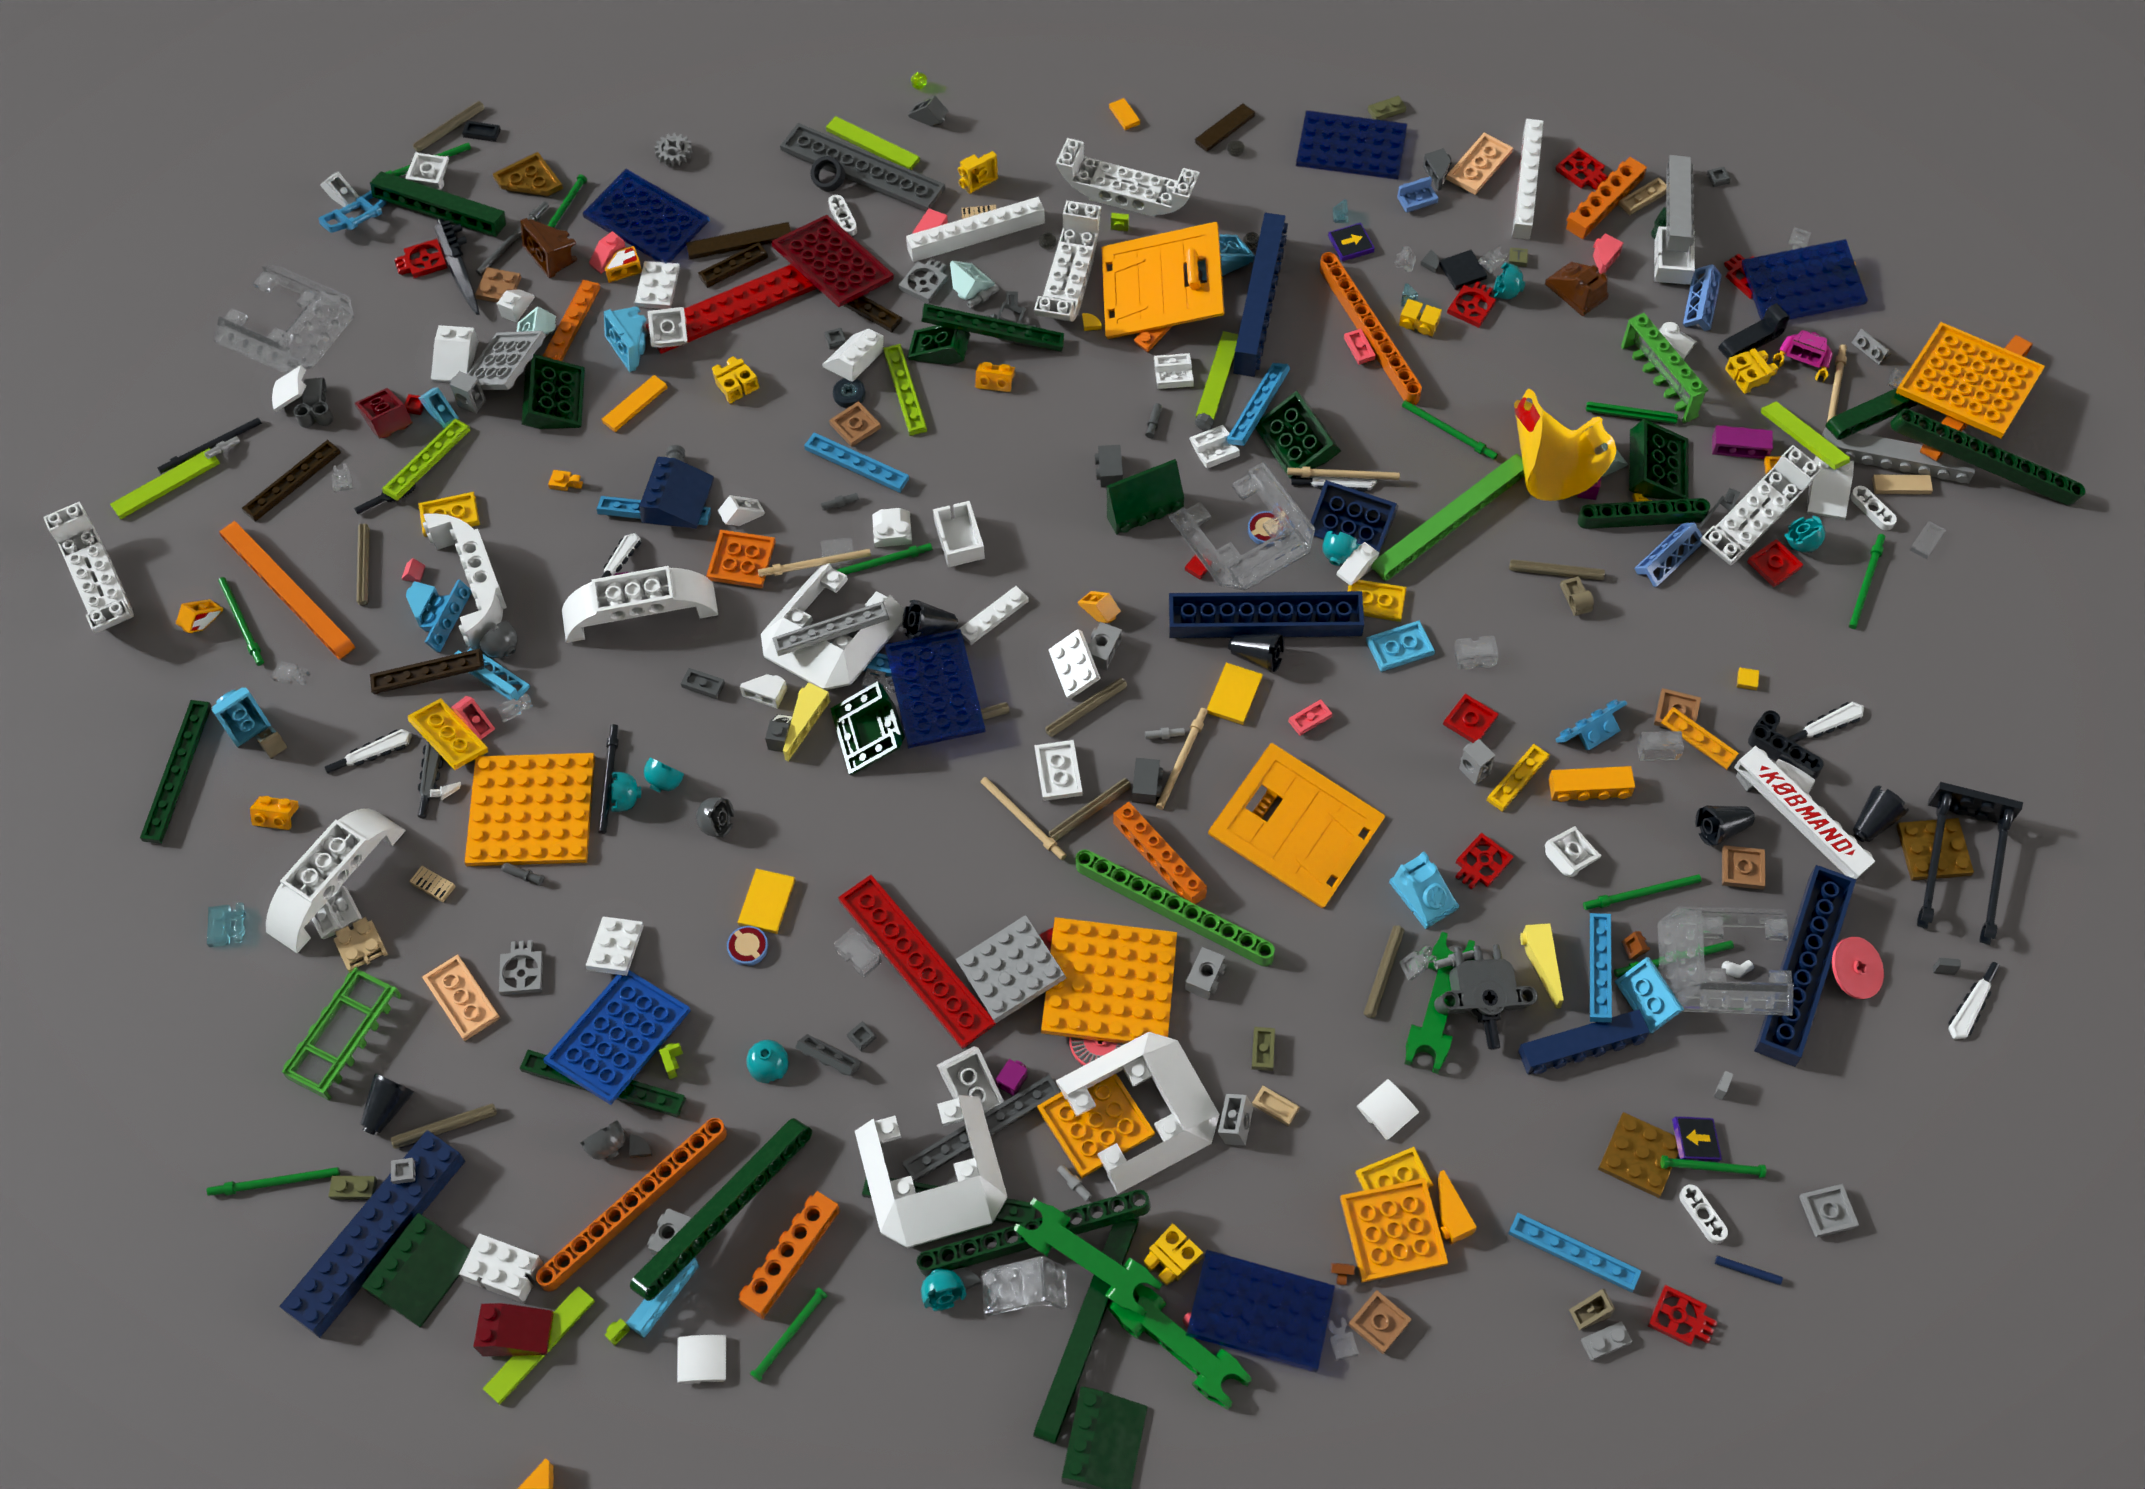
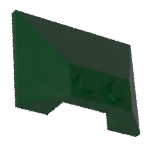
M878 681L830 708L849 775L855 774L898 750L905 739L895 704Z

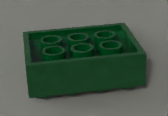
M533 354L532 360L526 364L522 425L537 429L581 428L585 367Z
M1295 391L1263 416L1255 427L1286 474L1287 468H1302L1304 466L1314 469L1327 463L1341 452L1305 398L1298 391ZM1288 475L1290 479L1297 477L1296 475Z
M1643 419L1631 428L1629 491L1649 498L1668 500L1689 499L1688 438L1646 419Z
M1176 459L1107 485V519L1116 535L1128 532L1137 526H1143L1152 520L1161 519L1167 514L1178 512L1184 508V493Z
M418 1213L362 1287L370 1295L421 1328L460 1276L459 1273L471 1250L435 1223Z
M1081 1386L1062 1473V1483L1086 1489H1131L1148 1406L1104 1391Z

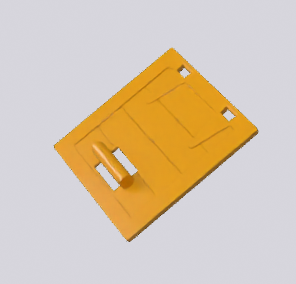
M1217 222L1102 246L1105 336L1107 339L1224 315L1219 227ZM1206 260L1207 283L1201 284L1198 275V261ZM1112 264L1113 271L1107 272V265ZM1184 264H1187L1188 287H1185ZM1109 311H1115V318H1110Z
M1270 743L1213 823L1208 834L1320 908H1324L1384 820L1385 815L1280 747ZM1262 785L1267 788L1266 793L1251 812L1246 809V806ZM1278 796L1281 797L1283 800L1267 822L1262 818ZM1362 829L1369 831L1364 840L1358 836ZM1330 876L1337 879L1332 887L1326 883Z

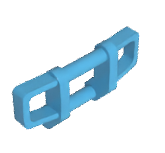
M369 191L357 198L355 202L340 210L336 209L319 217V223L330 233L343 229L351 230L367 219L381 215V208L386 205V201L378 199L380 201L375 205L370 204L368 200L373 197L372 192ZM359 207L365 212L356 218L345 216ZM335 219L338 222L334 225H330L327 223L328 221Z

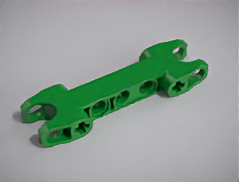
M1445 932L1441 933L1433 947L1428 969L1438 972L1422 1027L1411 1025L1406 1043L1405 1064L1411 1066L1413 1058L1417 1053L1427 1052L1433 1057L1434 1065L1432 1072L1439 1074L1441 1066L1447 1058L1453 1036L1443 1033L1448 1014H1440L1434 1006L1437 997L1447 991H1451L1449 976L1454 967L1450 965L1436 969L1434 966V961L1448 958V955L1455 953L1450 951L1446 945L1448 933ZM1469 940L1466 949L1462 953L1474 951L1475 941ZM1444 999L1445 1004L1450 1007L1449 1001Z
M1033 1198L1030 1204L1041 1212L1042 1224L1035 1230H1028L1018 1224L1013 1229L1030 1246L1045 1256L1054 1247L1110 1285L1105 1294L1106 1297L1121 1307L1130 1309L1143 1316L1147 1310L1135 1301L1133 1297L1135 1288L1142 1283H1147L1160 1290L1163 1284L1147 1268L1130 1257L1124 1266L1120 1265L1066 1229L1065 1227L1071 1220L1069 1216L1054 1206L1047 1205Z
M1140 1284L1133 1292L1138 1299V1304L1147 1310L1143 1316L1130 1309H1125L1113 1301L1109 1304L1108 1310L1130 1335L1138 1339L1145 1332L1198 1377L1192 1385L1208 1400L1229 1410L1233 1402L1223 1392L1221 1388L1222 1383L1227 1379H1235L1245 1386L1251 1383L1252 1378L1231 1354L1224 1349H1220L1214 1356L1161 1312L1167 1304L1151 1288Z

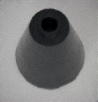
M919 600L909 601L911 603L910 606H906L904 609L902 625L907 630L905 635L908 638L915 639L952 633L958 627V619L955 614Z
M1278 633L1235 635L1233 639H1230L1228 649L1231 650L1232 655L1270 672H1276L1282 661V658H1279L1280 652H1284V636Z
M1875 786L1872 789L1853 828L1856 839L1861 842H1870L1907 814L1909 809L1904 808L1906 803L1891 790H1880L1882 786Z
M1707 805L1698 809L1695 823L1696 827H1700L1701 833H1699L1702 841L1709 846H1713L1752 826L1755 814L1747 806Z
M375 1073L360 1123L364 1126L362 1130L372 1135H375L376 1132L381 1133L409 1100L414 1091Z

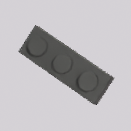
M808 1034L797 1042L796 1049L802 1051L807 1056L820 1060L824 1065L837 1069L841 1074L851 1076L861 1065V1061Z

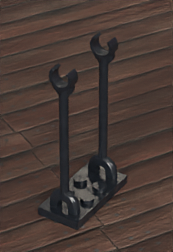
M1940 782L1928 801V806L1937 808L1936 815L1938 818L1924 903L1918 914L1917 926L1927 929L1928 922L1932 923L1934 908L1931 907L1948 811H1952L1957 815L1972 816L1981 821L1998 823L1999 832L1986 922L1983 924L1979 939L1980 943L1990 945L1991 938L1995 939L1997 934V925L1994 923L2008 831L2013 820L2022 810L2023 802Z

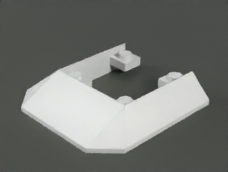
M830 563L819 566L761 633L764 658L824 690L849 686L902 625L904 608L891 595L887 597L876 591L865 604V607L883 601L890 620L860 629L854 638L845 634L837 637L832 643L824 641L778 656L772 638L809 626L813 619L811 615L804 611L825 587L837 593L848 580L847 575L832 568Z
M1147 1032L1056 1080L1076 1117L1096 1107L1087 1089L1124 1070L1133 1087L1152 1077L1172 1114L1154 1123L1156 1130L1163 1140L1162 1143L1128 1161L1125 1159L1117 1143L1097 1154L1117 1194L1212 1144L1220 1114L1178 1040Z
M957 1095L958 1098L937 1104L943 1126L964 1121L974 1158L954 1163L958 1182L916 1193L911 1176L894 1181L889 1179L881 1144L901 1138L896 1116L874 1121L873 1118L855 1131L882 1235L906 1248H910L993 1224L1008 1196L981 1100L978 1096Z

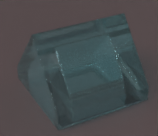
M1346 199L1333 207V220L1335 223L1349 222Z
M1408 283L1404 286L1401 306H1405L1407 299L1418 300V293Z

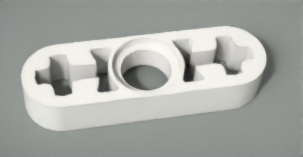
M841 195L831 196L828 200L829 208L837 224L850 236H854L857 233V225L844 198ZM840 214H847L845 218L838 217Z
M1857 486L1853 489L1850 496L1851 501L1880 529L1891 530L1897 520L1895 514L1866 487ZM1869 505L1876 506L1878 511L1870 510Z
M1692 1184L1684 1186L1679 1194V1198L1686 1210L1711 1243L1719 1244L1723 1242L1728 1234L1725 1224L1697 1186ZM1687 1191L1689 1194H1695L1693 1199L1686 1197ZM1699 1201L1701 1202L1695 1208L1692 1207L1695 1203L1697 1204ZM1699 1209L1707 1210L1709 1218L1701 1219L1697 1211ZM1711 1220H1714L1712 1226L1711 1224L1708 1227L1706 1226ZM1713 1230H1720V1235H1713Z

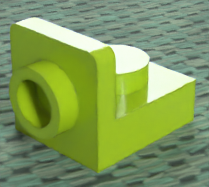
M670 1043L659 1050L669 1080L678 1077L675 1070L679 1066L675 1057L683 1054L680 1043Z

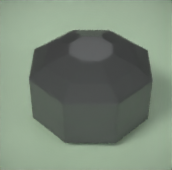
M1202 413L1198 414L1195 424L1199 429L1208 431L1214 425V420L1210 415Z

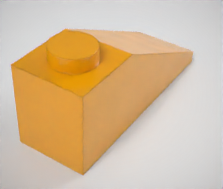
M1444 1170L1440 1171L1438 1176L1440 1232L1445 1240L1448 1239L1452 1245L1474 1234L1477 1227Z

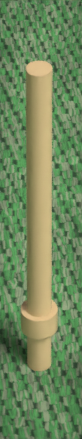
M1844 344L1839 346V353L1835 359L1836 371L1827 422L1836 416L1843 369L1847 362V346Z
M1304 466L1302 468H1287V475L1302 476V478H1310V476L1399 480L1400 473L1310 469V467Z
M870 549L785 565L774 564L769 568L758 569L759 577L773 574L778 576L782 575L783 572L869 557L871 552Z
M1205 708L1200 709L1197 718L1193 720L1190 726L1191 731L1157 802L1156 807L1160 810H1163L1197 734L1201 732L1204 726L1203 721L1208 713V710Z
M987 777L981 780V783L1043 842V846L1048 851H1052L1060 860L1065 859L1067 854L1057 846V842L1052 837H1048Z

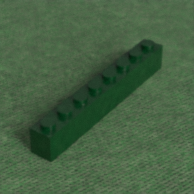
M382 171L370 182L372 197L439 219L449 220L452 223L461 224V226L496 237L506 226L505 211Z

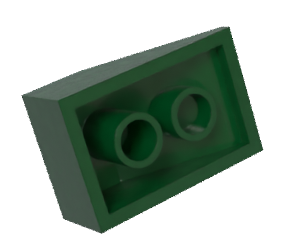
M938 325L914 330L907 358L914 361L946 365L964 362L971 334L967 331Z

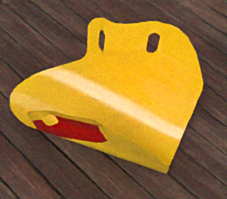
M1531 389L1526 390L1521 400L1515 401L1514 408L1526 488L1533 497L1545 501H1556L1572 497L1588 490L1608 470L1616 455V445L1613 437L1605 431L1601 417L1592 418L1577 430H1569L1543 410L1538 403L1535 392ZM1527 398H1531L1532 401H1533V404L1530 403V402H1528V401H1526ZM1603 443L1608 444L1606 451L1598 455L1595 453V448Z

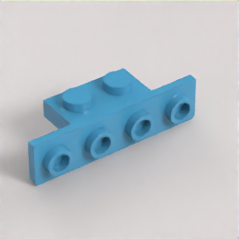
M457 580L450 595L437 596L433 600L432 606L425 615L421 625L424 631H430L425 643L436 652H441L472 593L471 589L461 580Z
M1616 699L1607 703V708L1603 710L1598 709L1591 713L1592 717L1587 720L1584 718L1576 722L1574 728H1567L1561 731V736L1555 739L1556 742H1566L1579 735L1586 750L1594 748L1621 731L1612 713L1627 705V702L1617 701Z

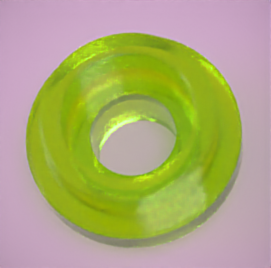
M923 73L913 74L911 77L912 86L917 90L922 89L927 83L926 75Z

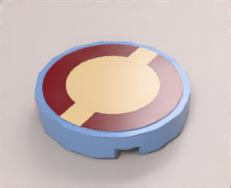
M1269 511L1259 512L1252 516L1248 522L1249 537L1259 545L1260 543L1265 544V546L1275 545L1284 536L1285 523L1276 513Z
M740 927L728 938V954L731 960L738 965H755L761 962L767 954L768 940L764 932L757 927Z

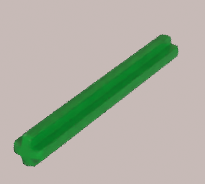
M1587 402L1586 411L1592 413L1646 419L1676 424L1678 421V415L1675 413L1596 402Z

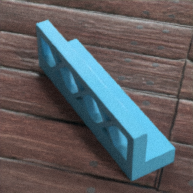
M484 654V665L493 666V671H489L484 667L481 670L468 672L514 704L530 688L528 683ZM505 674L507 676V681H504L497 675ZM520 684L522 687L517 692L516 688L512 685Z
M696 1258L653 1300H643L626 1322L631 1330L643 1338L646 1337L699 1268Z

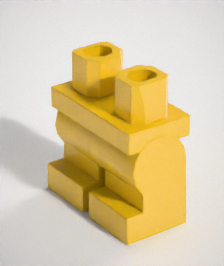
M1754 348L1750 352L1730 357L1725 370L1733 380H1736L1735 383L1746 394L1754 387L1767 384L1770 378L1776 375L1778 367L1775 363L1769 365L1766 363L1769 357L1765 350L1758 352Z
M732 356L726 361L727 366L722 368L721 365L717 364L712 367L716 385L724 393L729 404L742 398V391L745 395H748L760 388L757 376L744 363L742 358L737 359Z
M1172 1223L1149 1248V1254L1143 1262L1151 1271L1160 1264L1164 1270L1158 1275V1278L1167 1286L1175 1279L1179 1281L1196 1263H1199L1203 1259V1252L1190 1239L1187 1240V1236Z

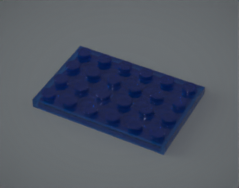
M1306 110L1296 166L1398 180L1407 124Z
M625 169L583 212L585 219L609 233L613 231L624 242L634 246L658 262L665 264L670 263L682 251L686 243L690 242L709 222V216L628 169Z
M1846 239L1743 259L1741 263L1761 320L1767 309L1775 303H1778L1790 316L1789 319L1864 305L1868 302Z
M961 629L885 644L908 749L986 732Z
M1206 1250L1186 1336L1317 1372L1335 1285Z

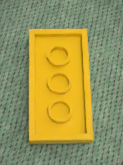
M441 698L408 715V721L454 770L475 760L478 756L488 753V747Z

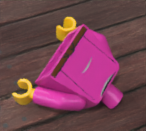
M1802 330L1799 334L1788 336L1779 349L1780 353H1776L1773 356L1772 363L1775 360H1780L1779 367L1784 363V355L1818 368L1821 367L1815 376V380L1817 381L1819 375L1824 378L1823 382H1825L1828 377L1827 369H1829L1833 353L1827 345L1825 337L1819 336L1816 332Z

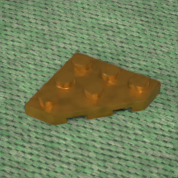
M539 152L492 174L502 190L550 196L563 189L562 183Z

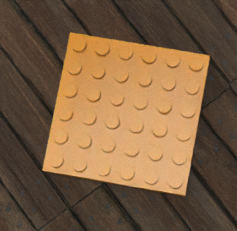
M1940 322L1899 384L1896 393L2002 439L2045 366Z
M594 753L478 756L475 758L465 865L497 866L504 863L512 865L587 863L595 766Z
M1055 917L1050 953L1065 974L1066 979L1045 993L1041 1034L1126 1044L1147 1032L1168 1037L1177 932Z

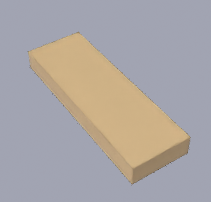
M1658 177L1619 200L1618 205L1631 215L1665 195L1666 183Z
M1873 475L1872 477L1875 494H1931L1933 491L1930 475Z

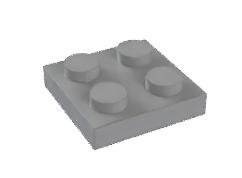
M1843 1184L1803 1193L1799 1196L1815 1238L1854 1229L1859 1226Z

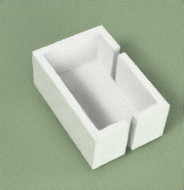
M1658 227L1654 248V282L1691 284L1695 271V229L1693 232V246H1689L1688 252L1666 250V227Z
M970 501L953 504L954 519H951L950 506L933 509L935 526L948 567L985 559L984 545Z
M479 1233L459 1275L465 1282L481 1288L485 1287L491 1292L524 1304L533 1287L532 1283L525 1276L527 1274L532 1281H536L537 1271L544 1263L536 1254Z

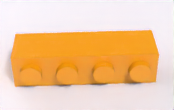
M1631 766L1551 770L1548 779L1552 801L1558 800L1560 802L1575 799L1585 801L1594 798L1605 800L1614 797L1625 799L1632 797L1635 789Z

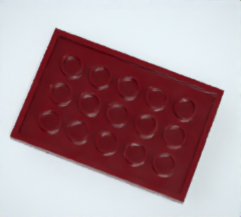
M828 215L772 241V247L837 307H841L894 280V274Z

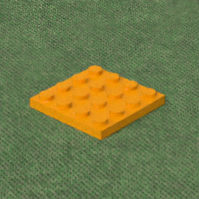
M1117 1074L1087 1089L1096 1107L1077 1117L1062 1092L1037 1106L1041 1116L1081 1178L1103 1167L1097 1155L1099 1152L1117 1143L1124 1154L1155 1136L1154 1130Z
M1425 1178L1340 1195L1361 1283L1448 1265Z

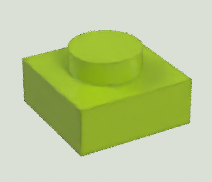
M1112 213L1111 230L1128 231L1129 214Z
M620 1318L617 1322L614 1321L609 1325L605 1337L615 1347L630 1331V1328Z

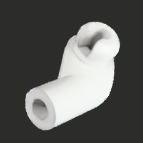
M1750 960L1745 961L1741 965L1725 961L1721 968L1725 974L1741 978L1753 970L1754 965Z

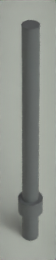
M544 201L537 209H533L529 213L527 219L538 221L542 217L541 214L549 207V204ZM521 225L476 270L480 276L485 273L487 267L490 268L522 235Z

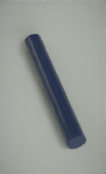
M1718 1255L1715 1258L1714 1264L1774 1284L1781 1285L1782 1276Z

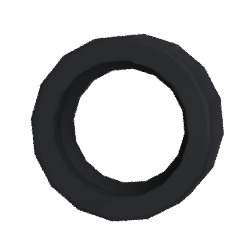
M820 157L811 167V179L823 191H835L844 182L845 169L834 157ZM829 164L834 165L837 169L836 177L829 183L821 182L819 179L821 169Z

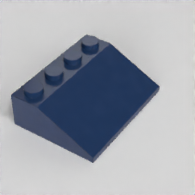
M657 456L639 505L641 522L697 529L714 476L676 458Z
M1325 480L1307 534L1324 539L1328 531H1332L1336 535L1343 532L1356 538V544L1366 542L1380 554L1392 526L1398 505L1397 503Z

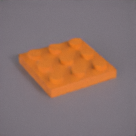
M720 529L706 577L715 582L762 589L766 576L759 577L758 569L769 567L776 543L775 537Z

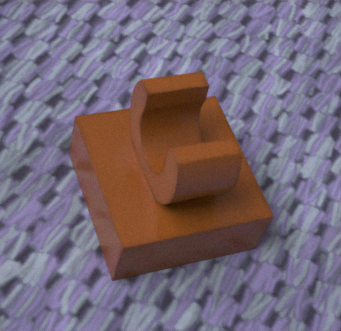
M1641 931L1633 932L1622 941L1629 960H1635L1650 950V947L1646 945V938L1642 936Z
M1331 1263L1330 1272L1337 1273V1285H1346L1347 1274L1354 1275L1355 1266L1353 1264Z

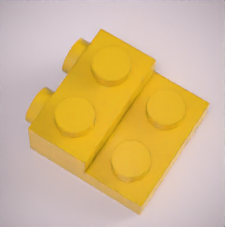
M994 151L984 154L980 158L974 154L960 161L958 172L961 176V179H959L961 188L966 189L970 194L998 179L997 155Z

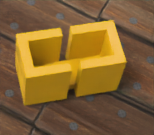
M1407 299L1400 315L1399 326L1411 330L1418 329L1417 332L1433 337L1440 322L1442 309L1426 305L1421 316L1420 311L1423 303Z

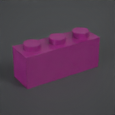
M1716 425L1712 436V454L1764 459L1765 456H1770L1773 449L1772 430Z

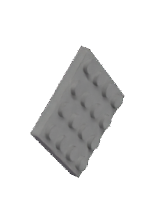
M543 331L496 333L467 374L478 378L482 390H509L514 385L516 378L524 371L526 364L532 360L533 354L542 346L543 340L546 337Z
M1026 915L956 959L995 1023L1066 979L1065 974Z

